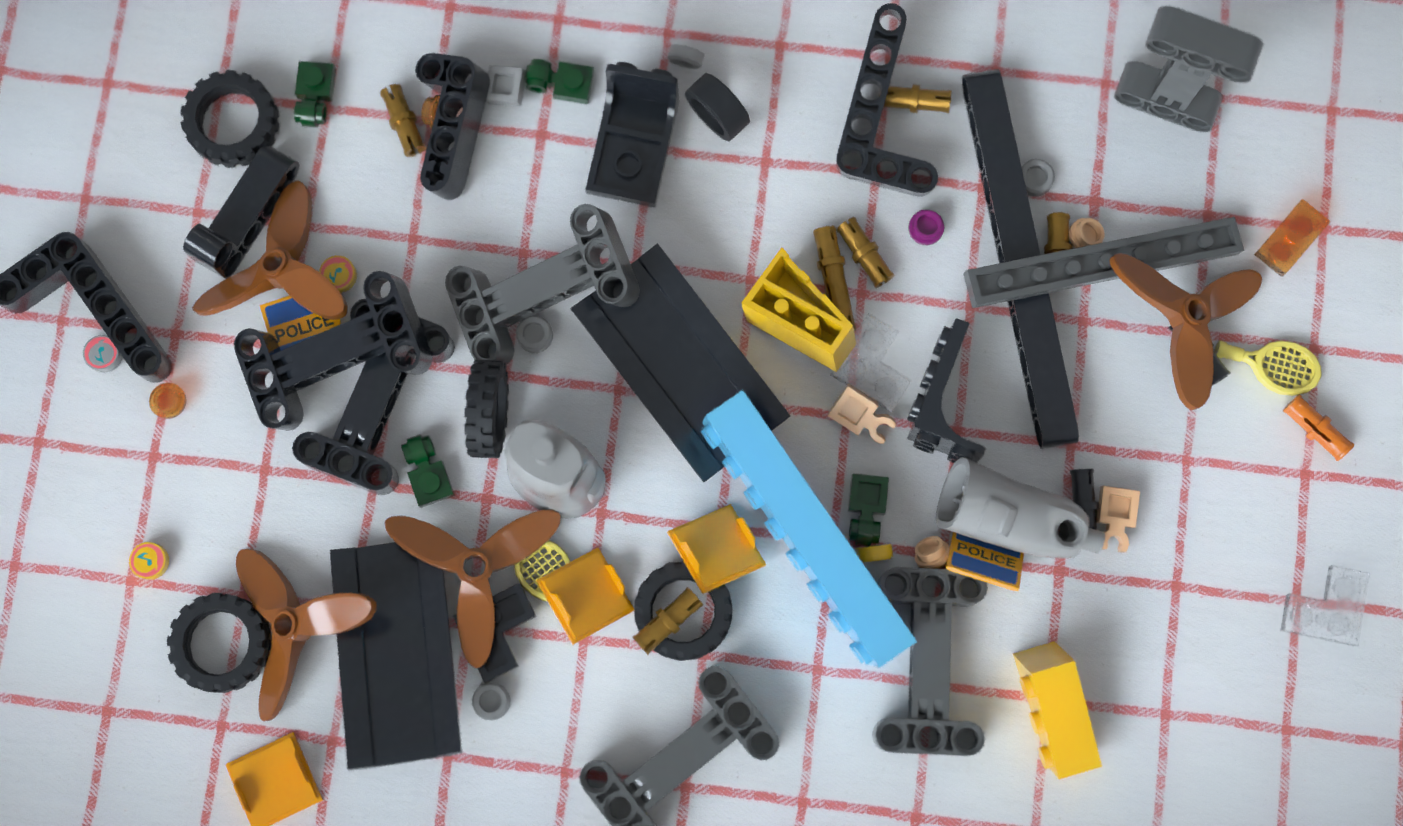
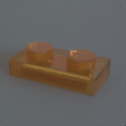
M1302 198L1254 255L1283 277L1331 221Z

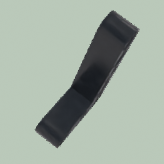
M887 3L882 5L874 16L838 148L836 166L839 173L848 179L923 197L931 193L938 182L936 168L927 161L873 147L907 19L905 11L901 6L895 3ZM886 15H893L899 20L900 25L897 29L889 31L881 26L880 20ZM878 49L885 50L890 55V61L885 65H876L871 60V53ZM867 84H875L880 88L881 95L875 100H867L861 94L862 87ZM858 118H865L871 123L872 129L865 135H858L852 130L851 125L853 121ZM849 152H855L862 158L861 166L855 170L847 169L842 163L843 156ZM883 161L893 163L897 170L896 175L890 179L880 177L876 170L878 164ZM924 170L930 175L931 184L925 188H918L912 183L911 175L915 171Z
M61 232L0 274V306L12 313H23L69 281L132 371L152 383L161 382L170 375L172 363L166 352L91 247L75 234ZM77 246L76 253L66 259L67 250L70 247ZM47 266L46 274L41 279L36 280L37 272L42 267ZM97 273L95 282L90 286H85L87 277ZM17 287L15 297L7 301L8 292L12 288ZM117 301L115 310L105 315L106 305L109 302ZM136 328V337L131 342L125 343L126 333ZM156 356V366L152 370L145 371V362L150 357Z

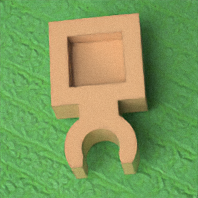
M847 384L828 412V417L856 435H859L865 427L869 430L871 438L880 444H884L886 439L877 432V427L880 424H887L894 429L896 426V421L890 415H877L874 413L879 406L878 402L850 384Z
M1110 486L1100 487L1098 501L1100 509H1097L1096 519L1097 523L1106 524V530L1104 531L1105 540L1101 550L1108 548V540L1112 536L1117 538L1119 542L1118 552L1123 553L1128 550L1129 538L1124 531L1125 527L1136 528L1140 491Z

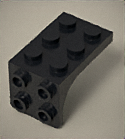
M617 62L616 65L607 64L605 71L607 79L605 104L585 188L586 194L656 207L679 105L678 79L663 69H652L650 72L637 69L635 65L628 62Z
M955 318L951 328L944 326L937 339L932 354L938 356L937 361L931 359L919 387L926 390L924 395L918 393L910 409L907 420L913 422L907 439L914 442L913 447L923 452L933 454L934 450L947 454V460L955 463L962 457L978 462L983 457L986 447L956 434L945 421L942 412V395L970 324L958 318Z

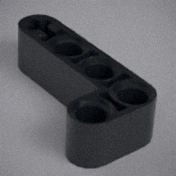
M427 53L418 60L415 73L422 83L441 95L420 180L428 191L445 200H454L462 194L465 188L490 88V77L484 69L468 58ZM440 70L439 75L435 77L436 73ZM470 74H472L470 79L465 83L467 77ZM463 108L462 113L457 117L458 111ZM452 142H454L453 148L450 151H448L449 146Z
M264 145L253 158L209 228L199 223L190 230L183 244L184 252L195 262L223 278H229L237 270L271 217L276 202L284 188L296 178L300 166L299 162L269 145Z

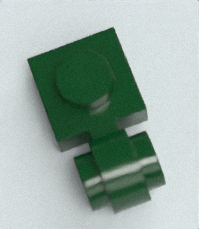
M532 59L531 64L526 66L524 79L526 80L525 83H527L526 88L529 91L546 93L547 88L554 87V99L588 105L594 67L559 61L558 70L555 73L551 69L552 64L542 59Z
M299 61L295 96L297 99L303 100L302 102L296 101L294 120L296 123H301L303 127L317 128L319 124L324 125L326 123L327 107L325 103H320V101L332 102L336 75L334 63Z
M419 434L408 438L407 443L402 444L401 448L407 464L415 463L419 467L416 470L407 472L418 506L423 508L455 496L444 462L440 460L430 464V457L436 455L430 436L422 437Z
M852 473L848 512L860 513V516H858V519L851 518L848 539L855 541V545L871 546L872 543H879L881 522L874 521L873 514L883 516L886 514L889 477Z

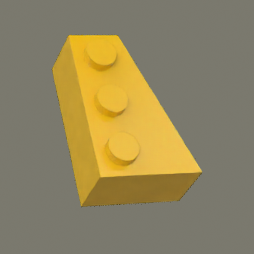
M781 247L741 303L746 321L837 372L856 345L853 325L830 299L816 288L811 282L810 277L798 268L790 259L789 254Z
M1055 641L1013 653L1020 676V684L1031 710L1029 712L1030 722L1035 734L1039 735L1042 747H1038V751L1044 768H1050L1060 780L1102 767L1075 660Z

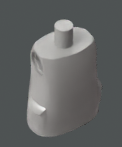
M527 420L522 421L508 439L504 453L511 485L532 506L539 510H554L560 514V518L569 519L584 515L600 501L606 483L605 473L588 449L574 437L547 422Z
M965 457L958 459L951 467L944 482L936 510V524L941 529L1034 556L1059 559L1073 558L1079 554L1081 549L1098 554L1105 540V533L1089 528L1087 514L1069 498L1013 480ZM1058 526H1060L1059 534H1057Z

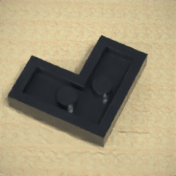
M520 583L492 596L495 614L492 649L486 663L482 667L477 668L484 683L519 667L504 633L537 617ZM455 614L453 618L457 624V614Z

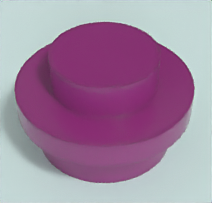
M918 211L910 219L908 225L909 234L918 244H935L944 233V221L935 211Z

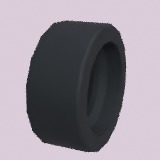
M703 74L685 92L686 99L697 116L723 140L730 142L750 123L749 114L739 99L712 74Z

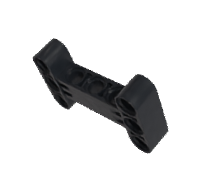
M384 271L372 272L367 276L363 285L364 295L370 312L286 349L280 350L278 341L270 333L251 328L244 329L238 333L234 341V350L256 412L264 426L286 431L296 429L303 421L304 416L297 391L383 353L387 354L390 364L397 371L413 375H420L428 371L433 360L432 352L408 288L401 278ZM389 281L391 286L390 292L386 297L382 298L380 293L381 287ZM402 315L403 326L395 332L393 322L397 316ZM257 339H260V350L257 354H254L253 345ZM414 348L416 359L413 364L408 366L405 357L407 352ZM271 372L273 375V382L270 385V387L267 388L265 385V378L267 374ZM283 405L285 417L279 422L277 412L280 406Z
M366 298L357 301L353 305L350 312L351 320L370 312ZM402 315L395 318L393 322L394 331L403 324ZM418 317L427 342L437 336L444 338L442 348L437 351H431L432 362L442 363L450 359L454 352V342L445 328ZM414 348L410 349L406 354L405 360L408 366L413 363L416 356ZM386 353L367 360L333 439L315 432H304L297 436L293 442L292 451L295 458L310 469L374 494L387 495L393 492L399 481L397 471L387 461L373 454L408 373L397 371L393 368ZM318 442L320 444L319 454L313 459H307L305 456L307 446ZM347 455L353 456L354 463L352 468L347 472H340L338 464L341 458ZM385 468L388 473L386 481L381 485H373L371 477L374 471Z

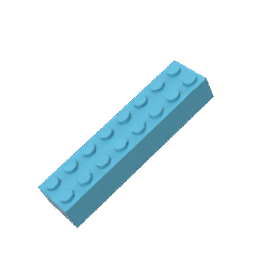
M742 390L707 414L702 421L705 426L701 431L702 435L712 449H715L717 446L721 449L726 457L722 461L724 467L734 480L738 477L741 478L747 487L743 494L754 510L761 507L768 517L764 524L776 541L783 539L790 550L785 555L797 571L804 570L811 581L806 585L818 602L826 601L832 612L827 614L829 619L840 633H848L853 641L849 648L861 664L865 663V665L869 664L881 668L917 642L744 391Z

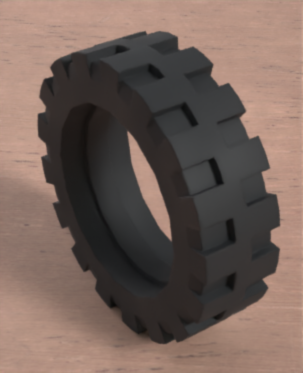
M226 70V73L220 74L218 71L209 74L210 78L197 81L195 83L196 88L193 91L189 90L186 94L185 99L187 102L185 106L182 105L180 112L183 117V121H180L182 131L186 134V139L201 157L206 158L210 163L217 166L223 164L226 168H235L237 164L242 166L250 165L251 160H253L257 152L264 145L271 147L276 141L274 138L275 132L279 133L280 123L278 122V117H280L279 110L265 86L259 80L253 79L251 75L244 72L237 74L235 70ZM229 94H242L250 97L256 103L259 112L257 124L252 133L241 142L231 145L216 144L209 140L203 129L204 114L209 106L218 98Z
M474 360V364L471 365V374L468 376V389H466L465 397L467 402L464 411V418H466L464 425L465 445L468 448L467 454L470 457L500 458V453L503 451L509 401H507L509 394V384H507L508 371H506L507 366L504 361Z
M684 561L664 564L659 569L652 571L649 577L640 585L634 602V618L638 631L643 629L653 619L654 601L657 594L666 585L675 581L685 580L696 583ZM724 584L708 592L714 603V618L710 628L701 637L690 642H677L670 638H665L653 650L663 657L678 661L699 659L714 651L725 639L732 621L733 607L727 586Z
M211 593L208 596L195 598L193 603L185 605L179 611L181 614L178 619H173L170 628L173 630L171 636H167V646H170V653L168 654L170 664H174L176 668L174 670L179 678L184 679L187 682L186 684L205 692L227 693L244 688L245 684L254 681L260 675L258 672L261 668L266 666L268 650L271 649L272 640H269V633H271L269 624L265 622L263 616L255 609L251 602L238 596ZM218 612L231 613L239 618L247 628L249 637L247 654L241 664L230 672L223 674L208 673L200 668L193 659L190 646L192 634L199 622L208 615Z

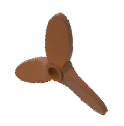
M296 180L290 183L279 196L267 228L266 252L249 268L221 281L201 295L192 307L194 312L200 316L217 314L233 308L260 293L275 288H283L299 305L318 316L337 320L347 315L348 306L342 293L320 272L311 266L298 262L308 240L312 219V197L308 188L301 181Z
M1122 253L1113 255L1109 261L1116 275L1135 294L1158 309L1169 320L1173 328L1170 357L1173 379L1179 399L1190 410L1202 407L1209 399L1213 381V345L1207 324L1210 321L1234 312L1252 299L1262 284L1261 274L1251 269L1232 272L1211 282L1196 294H1190L1135 257Z
M540 510L530 513L499 529L480 548L470 549L444 530L412 517L401 515L387 518L385 528L390 538L412 556L431 566L458 575V578L461 580L457 605L459 639L465 659L472 667L477 669L486 663L493 643L495 614L489 584L492 573L515 565L540 549L556 533L561 516L554 510ZM477 558L485 564V570L481 575L472 577L465 573L464 565L470 559Z
M241 549L236 557L238 577L255 609L271 623L272 644L262 677L258 704L260 719L262 721H271L279 714L292 684L298 658L306 641L312 635H335L364 624L372 618L377 605L371 597L358 593L330 594L314 598L300 605L292 584L268 556L258 550Z

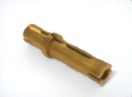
M836 226L817 228L813 230L819 257L817 268L822 272L826 296L849 320L855 332L857 329L852 314V306L843 268L846 262L845 257L841 256Z

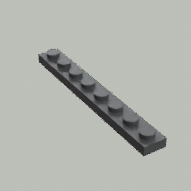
M1235 217L968 269L963 273L973 309L1120 279L1112 269L1109 261L1110 257L1118 253L1135 257L1156 271L1234 256L1245 250Z

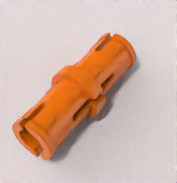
M1300 394L1283 409L1284 413H1287L1307 432L1305 436L1308 439H1315L1335 457L1336 461L1341 460L1354 447L1352 442L1330 424L1332 420L1327 415H1320Z

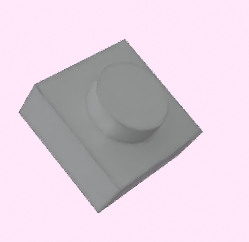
M489 66L490 88L486 102L488 104L522 106L526 71L523 68Z

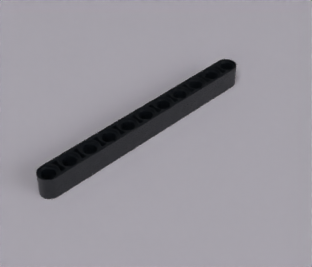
M995 69L963 75V96L999 263L1039 256L1041 254L1000 70ZM1049 293L1007 301L1038 445L1040 449L1078 443V425Z

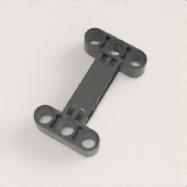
M1162 6L1157 10L1145 46L1151 52L1168 58L1162 69L1137 61L1127 62L1117 85L1114 98L1125 106L1198 132H1209L1212 130L1223 95L1218 90L1204 85L1211 74L1237 83L1251 81L1264 43L1258 37L1180 8Z
M591 204L579 205L573 210L570 217V225L577 245L493 286L490 285L489 279L483 272L469 267L456 266L448 272L445 279L446 290L474 360L504 361L507 365L512 360L515 351L507 327L592 286L595 287L600 299L608 304L625 308L637 301L640 293L639 284L609 213ZM596 215L597 223L591 231H588L587 222L590 217ZM609 248L610 257L606 263L601 264L600 254L604 249ZM470 276L471 286L465 292L464 282ZM618 281H622L623 292L615 298L613 288ZM482 309L484 317L481 323L477 324L476 315ZM492 342H495L496 352L494 356L490 357L488 352L489 346Z
M890 568L880 576L877 585L890 603L911 604L910 632L917 642L910 646L908 719L890 718L881 720L873 729V742L880 750L890 753L975 755L981 751L985 742L984 732L981 727L968 721H949L952 606H973L983 600L988 590L987 582L955 573L948 569ZM897 576L903 581L904 590L902 594L892 595L886 590L885 580L887 577ZM925 578H935L940 583L941 591L938 596L931 597L925 594L922 588ZM963 579L972 580L977 585L978 591L975 598L969 599L961 594L959 586ZM888 724L894 725L900 731V740L891 747L885 745L881 740V730ZM925 726L932 727L937 733V742L931 748H925L919 742V732ZM963 728L971 730L975 737L973 746L968 750L959 747L956 740L957 733Z
M711 666L702 672L699 678V688L703 696L713 707V710L624 781L609 763L602 760L591 761L581 769L579 778L583 790L611 826H657L646 811L736 739H738L748 754L755 759L768 760L776 754L779 748V738L776 732L727 670L719 666ZM719 673L725 677L727 685L722 693L711 694L706 690L705 680L708 675ZM734 703H744L749 709V718L743 724H735L728 717V709ZM758 732H765L772 738V748L766 754L756 753L751 746L752 737ZM595 766L602 767L608 775L607 783L602 788H594L588 782V773ZM616 797L626 798L631 805L630 814L625 818L615 817L610 810L611 802Z

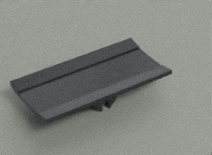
M657 243L631 264L640 289L639 297L633 305L623 308L608 304L600 299L595 290L570 309L704 483L724 468L722 461L726 458L718 446L712 449L701 433L703 427H705L702 421L707 414L742 390L771 431L787 420L790 414ZM618 281L613 288L615 298L623 292L622 281Z
M395 542L359 548L330 550L333 594H364L371 597L377 605L374 615L367 622L352 630L336 634L347 770L370 769L461 754L462 743L444 570L417 559Z

